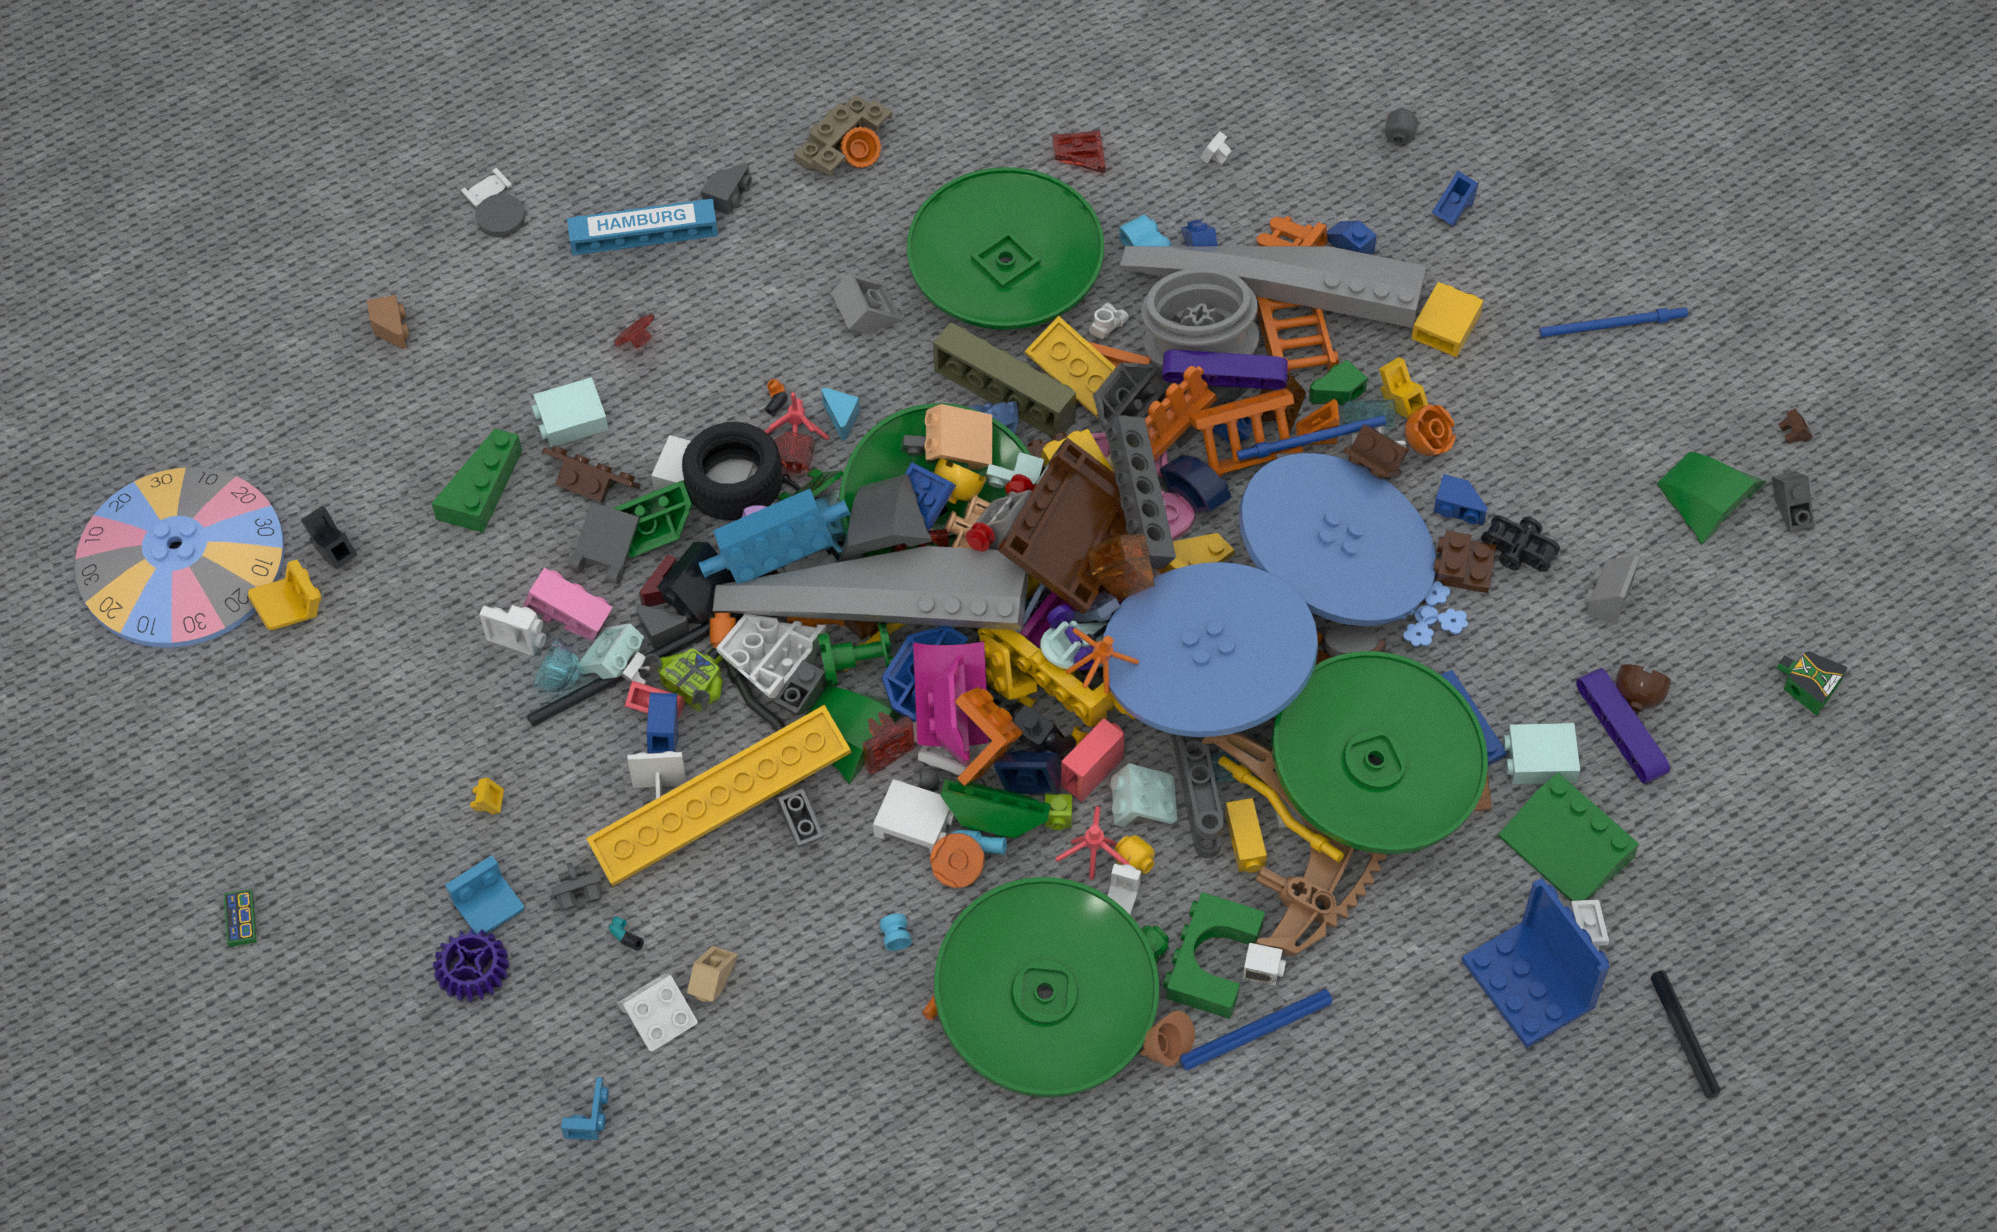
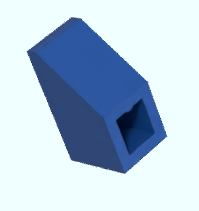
M1202 220L1187 222L1188 226L1181 227L1186 246H1218L1215 228L1205 222L1202 223Z
M1443 474L1433 512L1439 513L1446 518L1454 517L1461 519L1469 524L1484 525L1487 506L1471 483L1465 479Z
M650 693L647 722V753L676 752L679 740L677 694Z

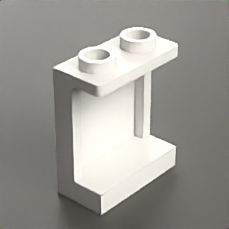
M893 779L873 823L874 836L885 839L886 834L928 847L931 855L933 846L941 838L947 836V833H945L948 825L953 826L956 817L940 794Z

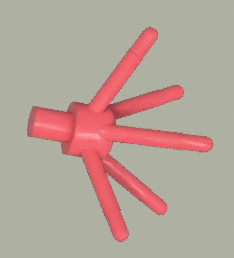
M792 392V405L789 406L787 413L772 423L765 432L769 434L787 422L793 425L790 455L794 457L798 425L804 423L810 432L815 431L825 440H829V436L805 417V409L802 407L803 401L796 399V394Z
M1099 806L1095 807L1093 825L1090 826L1085 835L1071 840V844L1077 845L1055 858L1057 862H1060L1087 846L1091 849L1090 880L1095 878L1096 851L1101 847L1121 864L1130 865L1128 861L1110 847H1116L1117 842L1105 837L1100 829Z

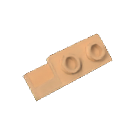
M944 404L937 405L926 411V460L932 461L937 458L968 463V469L979 470L987 467L989 464L992 465L991 414Z

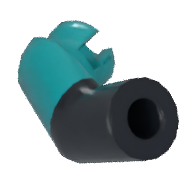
M617 916L613 917L612 923L608 927L609 932L622 945L639 951L644 945V940L624 930L627 925L626 920Z

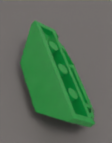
M684 480L612 508L640 517L628 553L629 557L634 558L680 540L693 505Z
M944 779L941 792L942 799L961 826L968 827L974 831L994 833L1001 838H1016L1047 822L1049 816V803H1041L1039 800L1023 794L971 782L964 786L960 781Z

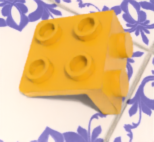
M297 559L287 563L285 579L248 590V598L268 630L279 629L317 617L319 602H321L320 591L312 585L308 571L302 568Z
M981 635L980 642L984 641L986 684L1008 700L1014 698L1022 699L1027 697L1028 694L1037 692L1036 681L1014 666H1011L1008 649L988 635Z

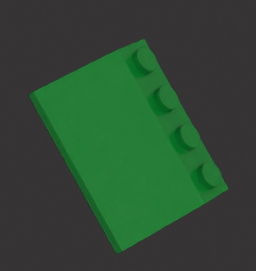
M1558 772L1536 791L1498 834L1507 845L1570 901L1588 900L1634 859L1639 846L1636 840Z

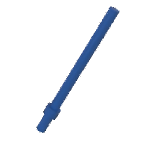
M1687 307L1670 310L1659 308L1655 312L1540 327L1539 333L1541 337L1656 321L1658 324L1667 323L1670 319L1688 317Z
M1382 415L1268 444L1266 441L1257 443L1255 447L1236 451L1238 461L1254 457L1260 459L1268 457L1270 453L1359 432L1363 424H1367L1372 428L1386 425V419Z

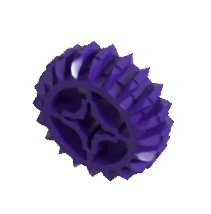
M470 928L467 935H464L463 931L459 930V937L454 938L449 935L450 943H441L442 951L435 954L437 960L433 962V968L436 971L434 974L435 979L439 982L441 990H446L450 998L456 994L457 1000L461 1002L467 996L468 1001L472 1003L474 996L478 995L479 999L483 1001V993L488 992L493 995V986L501 988V979H507L506 969L509 968L507 950L503 949L504 946L500 940L496 941L495 935L491 933L486 936V932L483 929L478 934H475L474 929ZM459 956V961L454 965V969L450 971L453 960ZM493 959L490 969L484 975L483 969L489 965L488 961ZM473 963L477 970L473 966L469 967V964Z

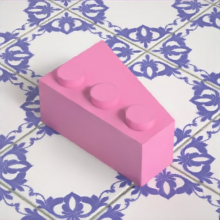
M546 568L542 570L530 589L523 607L530 608L534 612L544 615L543 621L550 623L553 619L565 624V630L592 641L595 640L613 608L605 599L594 597L586 592L581 585L572 584L563 579L560 573L554 570L549 571Z

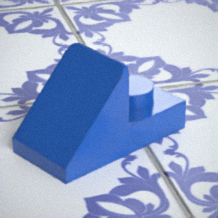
M1457 171L1432 213L1454 226L1466 206H1473L1479 183Z

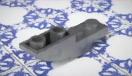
M799 782L773 796L798 847L824 838L805 791L801 788Z

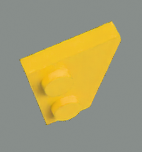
M1218 533L1173 541L1176 558L1187 566L1224 562L1234 555V549Z

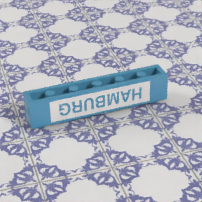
M700 199L691 202L567 218L572 255L718 236L713 199Z

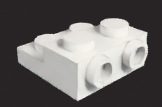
M512 605L509 612L506 613L497 607L483 606L479 615L487 641L535 656L538 648L541 649L544 646L546 634L541 632L543 620L538 619L537 613L532 609Z

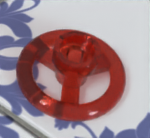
M649 313L626 328L615 338L614 345L621 346L630 340L637 349L652 338L645 328L654 321V314Z

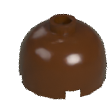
M1624 664L1621 665L1617 673L1616 686L1633 711L1643 712L1644 708L1652 709L1666 699L1671 683L1669 677L1655 670H1652V673L1643 671L1644 667Z

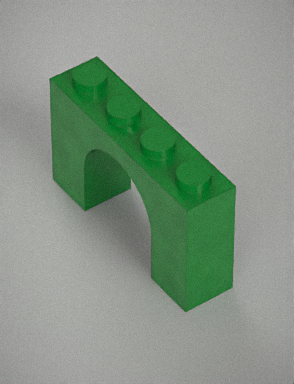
M1201 892L1199 900H1193L1189 916L1192 917L1190 925L1185 924L1180 940L1184 942L1181 949L1176 948L1172 964L1175 967L1172 973L1167 972L1163 988L1167 989L1166 999L1230 1019L1239 995L1240 984L1205 972L1196 962L1194 953L1204 941L1217 937L1228 938L1247 945L1249 943L1254 944L1259 938L1265 912Z

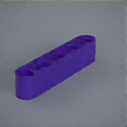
M1168 350L1163 354L1162 379L1169 383L1181 384L1184 381V372L1188 367L1194 366L1197 368L1200 366L1204 370L1201 378L1209 386L1279 390L1287 386L1288 361L1283 357L1189 350Z
M1599 668L1577 678L1576 685L1578 691L1643 784H1647L1668 774L1670 766L1666 757L1624 696L1619 692L1608 673L1603 668Z

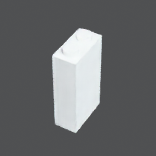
M669 435L651 475L654 490H659L684 480L682 458L687 445L691 442L690 440ZM730 459L716 464L709 470L707 476L718 483H737L747 480L757 471V465L745 459Z

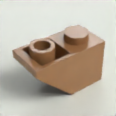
M396 295L367 300L369 318L374 334L401 349L407 348L405 339L410 338L407 323H402V319L406 318L404 304L398 303Z

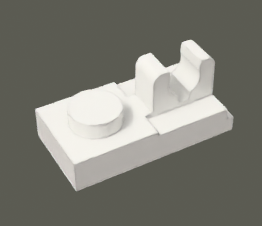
M1599 900L1571 901L1570 909L1574 914L1576 923L1581 929H1585L1589 933L1592 944L1599 951V946L1608 945L1609 938Z

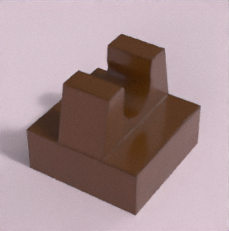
M1796 408L1787 412L1788 417L1778 424L1782 431L1792 429L1789 434L1784 436L1788 443L1799 440L1805 442L1813 438L1803 416Z

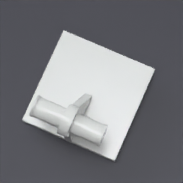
M667 751L655 754L637 753L635 755H627L633 788L656 787V799L662 796V786H680L687 782L682 752Z

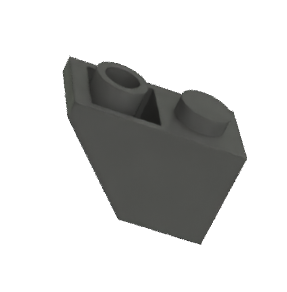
M742 164L712 173L701 190L702 199H713L714 210L729 215L734 207H738L743 191L748 190L751 185L752 177L750 176L749 165Z
M1797 471L1772 476L1774 498L1788 530L1792 532L1814 527L1808 476Z
M802 660L774 701L775 704L797 716L807 711L814 705L828 686L825 671Z

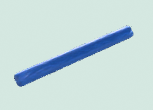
M1327 989L1321 990L1180 1056V1063L1185 1070L1197 1067L1331 1005L1332 996Z

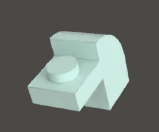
M1019 452L1015 458L1012 470L989 464L985 470L984 477L987 478L988 484L995 488L1005 487L1016 474L1027 476L1035 485L1040 476L1044 459Z

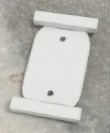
M497 168L492 170L495 175L485 178L469 190L466 188L461 189L462 194L476 208L484 199L501 193L505 186L507 188L512 186Z

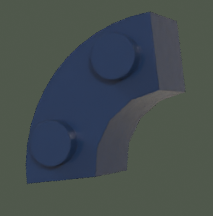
M1180 455L1160 468L1169 492H1174L1184 497L1195 513L1212 511L1232 498L1227 482L1195 456Z

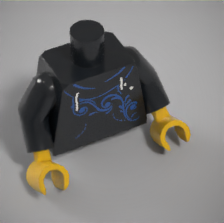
M1025 697L1018 699L1008 710L1012 716V721L1023 732L1018 739L1038 753L1051 751L1062 754L1078 745L1089 734V732H1081V727L1075 726L1072 734L1065 737L1053 722L1031 709L1037 700L1036 698Z

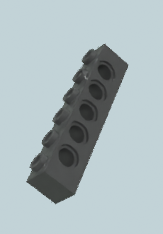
M1118 415L1105 427L1111 452V461L1116 475V484L1120 493L1121 507L1126 520V530L1132 547L1131 552L1136 567L1164 569L1176 558L1145 418Z

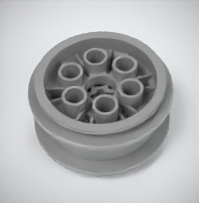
M1190 268L1174 272L1162 278L1151 288L1141 307L1142 321L1147 328L1144 335V348L1147 356L1162 370L1163 354L1168 350L1253 355L1259 343V330L1254 322L1258 309L1255 294L1241 278L1233 273L1216 268Z

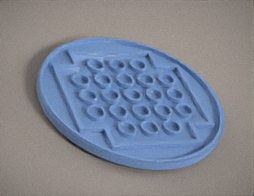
M1293 454L1268 463L1253 476L1242 495L1239 506L1241 536L1246 550L1258 569L1268 572L1290 585L1302 597L1311 613L1338 623L1357 626L1387 624L1407 616L1420 605L1434 581L1435 548L1422 517L1397 488L1384 478L1381 479L1369 472V469L1326 454Z
M1214 562L1194 564L1171 570L1151 579L1132 592L1121 603L1120 608L1111 617L1104 633V637L1110 636L1113 638V651L1139 660L1138 664L1110 657L1108 661L1109 687L1118 703L1133 717L1148 726L1167 733L1189 737H1215L1241 732L1279 714L1298 697L1307 685L1313 673L1318 654L1316 625L1312 613L1302 597L1280 578L1258 568L1235 563Z

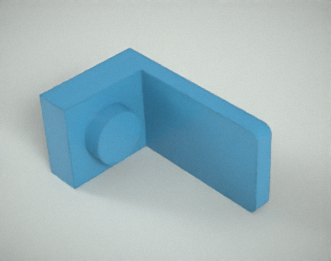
M596 1077L591 1119H587V1117L582 1115H573L570 1118L562 1117L561 1130L564 1139L599 1140V1132L604 1131L606 1115L602 1113L603 1104H608L609 1087H605L602 1077Z

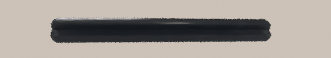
M1663 970L1654 972L1651 976L1652 984L1706 1098L1716 1097L1721 1089L1669 978Z

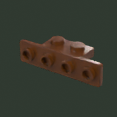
M553 445L552 449L543 448V453L564 461L555 483L557 486L601 503L605 501L612 480L640 489L641 484L634 481L635 476L621 472L620 475L611 473L612 467L598 463L596 467L589 464V458L578 454L575 455V458L566 455L568 450Z

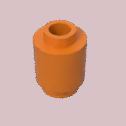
M715 613V618L710 619V644L713 645V648H717L736 625V618H731V613Z

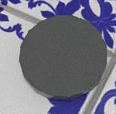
M496 194L489 196L477 207L476 218L480 229L485 234L492 237H505L508 233L513 232L514 234L522 227L525 220L523 204L518 198L509 194Z

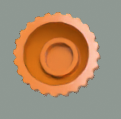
M860 126L850 129L840 143V150L846 156V163L860 169L863 167L867 168L875 163L881 153V141L878 139V135L871 131V129H867V127L862 128Z

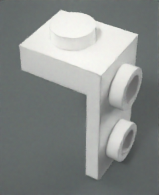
M1114 864L1111 872V886L1107 896L1122 906L1130 915L1140 888L1141 871L1131 865Z

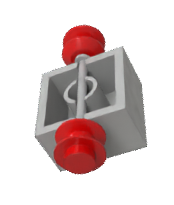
M1021 474L1014 475L1005 486L1008 496L993 500L966 533V540L972 549L981 552L987 549H999L1003 538L1034 488L1032 481L1027 476Z

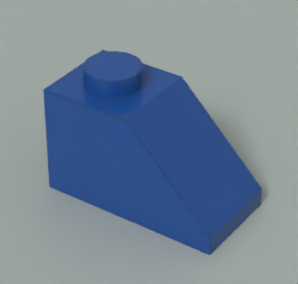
M1340 221L1327 231L1328 242L1335 248L1370 255L1375 252L1377 235L1361 221Z

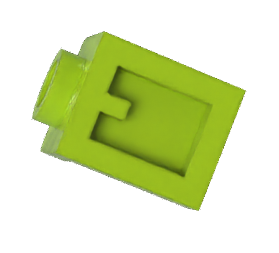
M1045 794V802L1050 804L1047 822H1045V827H1050L1053 830L1072 828V794Z

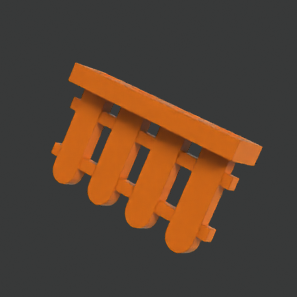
M1288 216L1285 218L1274 217L1270 220V229L1273 231L1272 235L1261 233L1257 236L1258 246H1325L1328 243L1327 225L1318 222L1314 228L1309 224L1304 227L1292 222V218ZM1281 235H1283L1295 241L1291 243L1281 239L1280 237Z
M1194 366L1188 367L1183 375L1184 381L1180 385L1176 383L1171 384L1166 390V398L1161 403L1154 401L1148 409L1149 415L1145 418L1154 462L1191 426L1188 414L1208 409L1217 400L1216 394L1206 388L1208 384L1201 378L1204 370L1200 366L1197 368Z

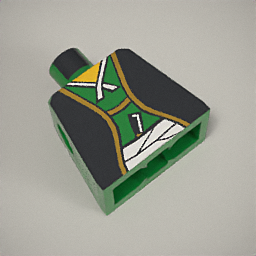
M1805 652L1799 662L1784 655L1777 666L1778 670L1788 675L1784 690L1817 716L1843 680L1848 668L1812 652Z

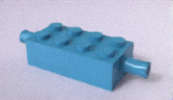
M811 489L805 490L713 530L720 548V554L702 562L700 561L699 566L705 578L727 568V570L731 571L737 584L755 579L833 545L834 541L828 529L829 524L850 516V512L844 500L825 509L819 508Z

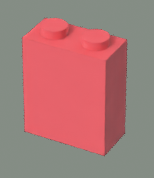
M1103 718L1061 761V787L1081 802L1123 760L1124 733L1117 724L1110 723Z

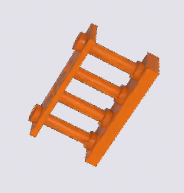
M1256 296L1257 317L1268 356L1283 357L1284 350L1321 345L1323 355L1293 360L1285 358L1288 361V372L1294 369L1326 365L1329 372L1334 365H1339L1338 353L1332 349L1322 309L1310 307L1312 315L1277 320V318L1272 316L1274 310L1302 305ZM1308 325H1315L1318 335L1286 340L1278 338L1277 335L1279 330Z
M1286 388L1188 414L1190 424L1203 433L1208 459L1207 465L1219 477H1222L1223 473L1276 459V454L1303 452L1302 446L1270 453L1268 457L1260 459L1254 457L1238 461L1236 451L1242 450L1236 422L1243 417L1248 416L1251 418L1255 444L1265 442L1261 415L1269 410L1275 411L1280 440L1290 438L1285 409L1288 405L1294 404L1293 394ZM1224 423L1227 425L1232 457L1218 461L1212 429L1214 425Z

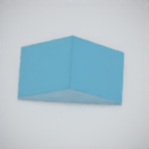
M829 388L821 389L822 403L841 440H846L860 412L859 398Z

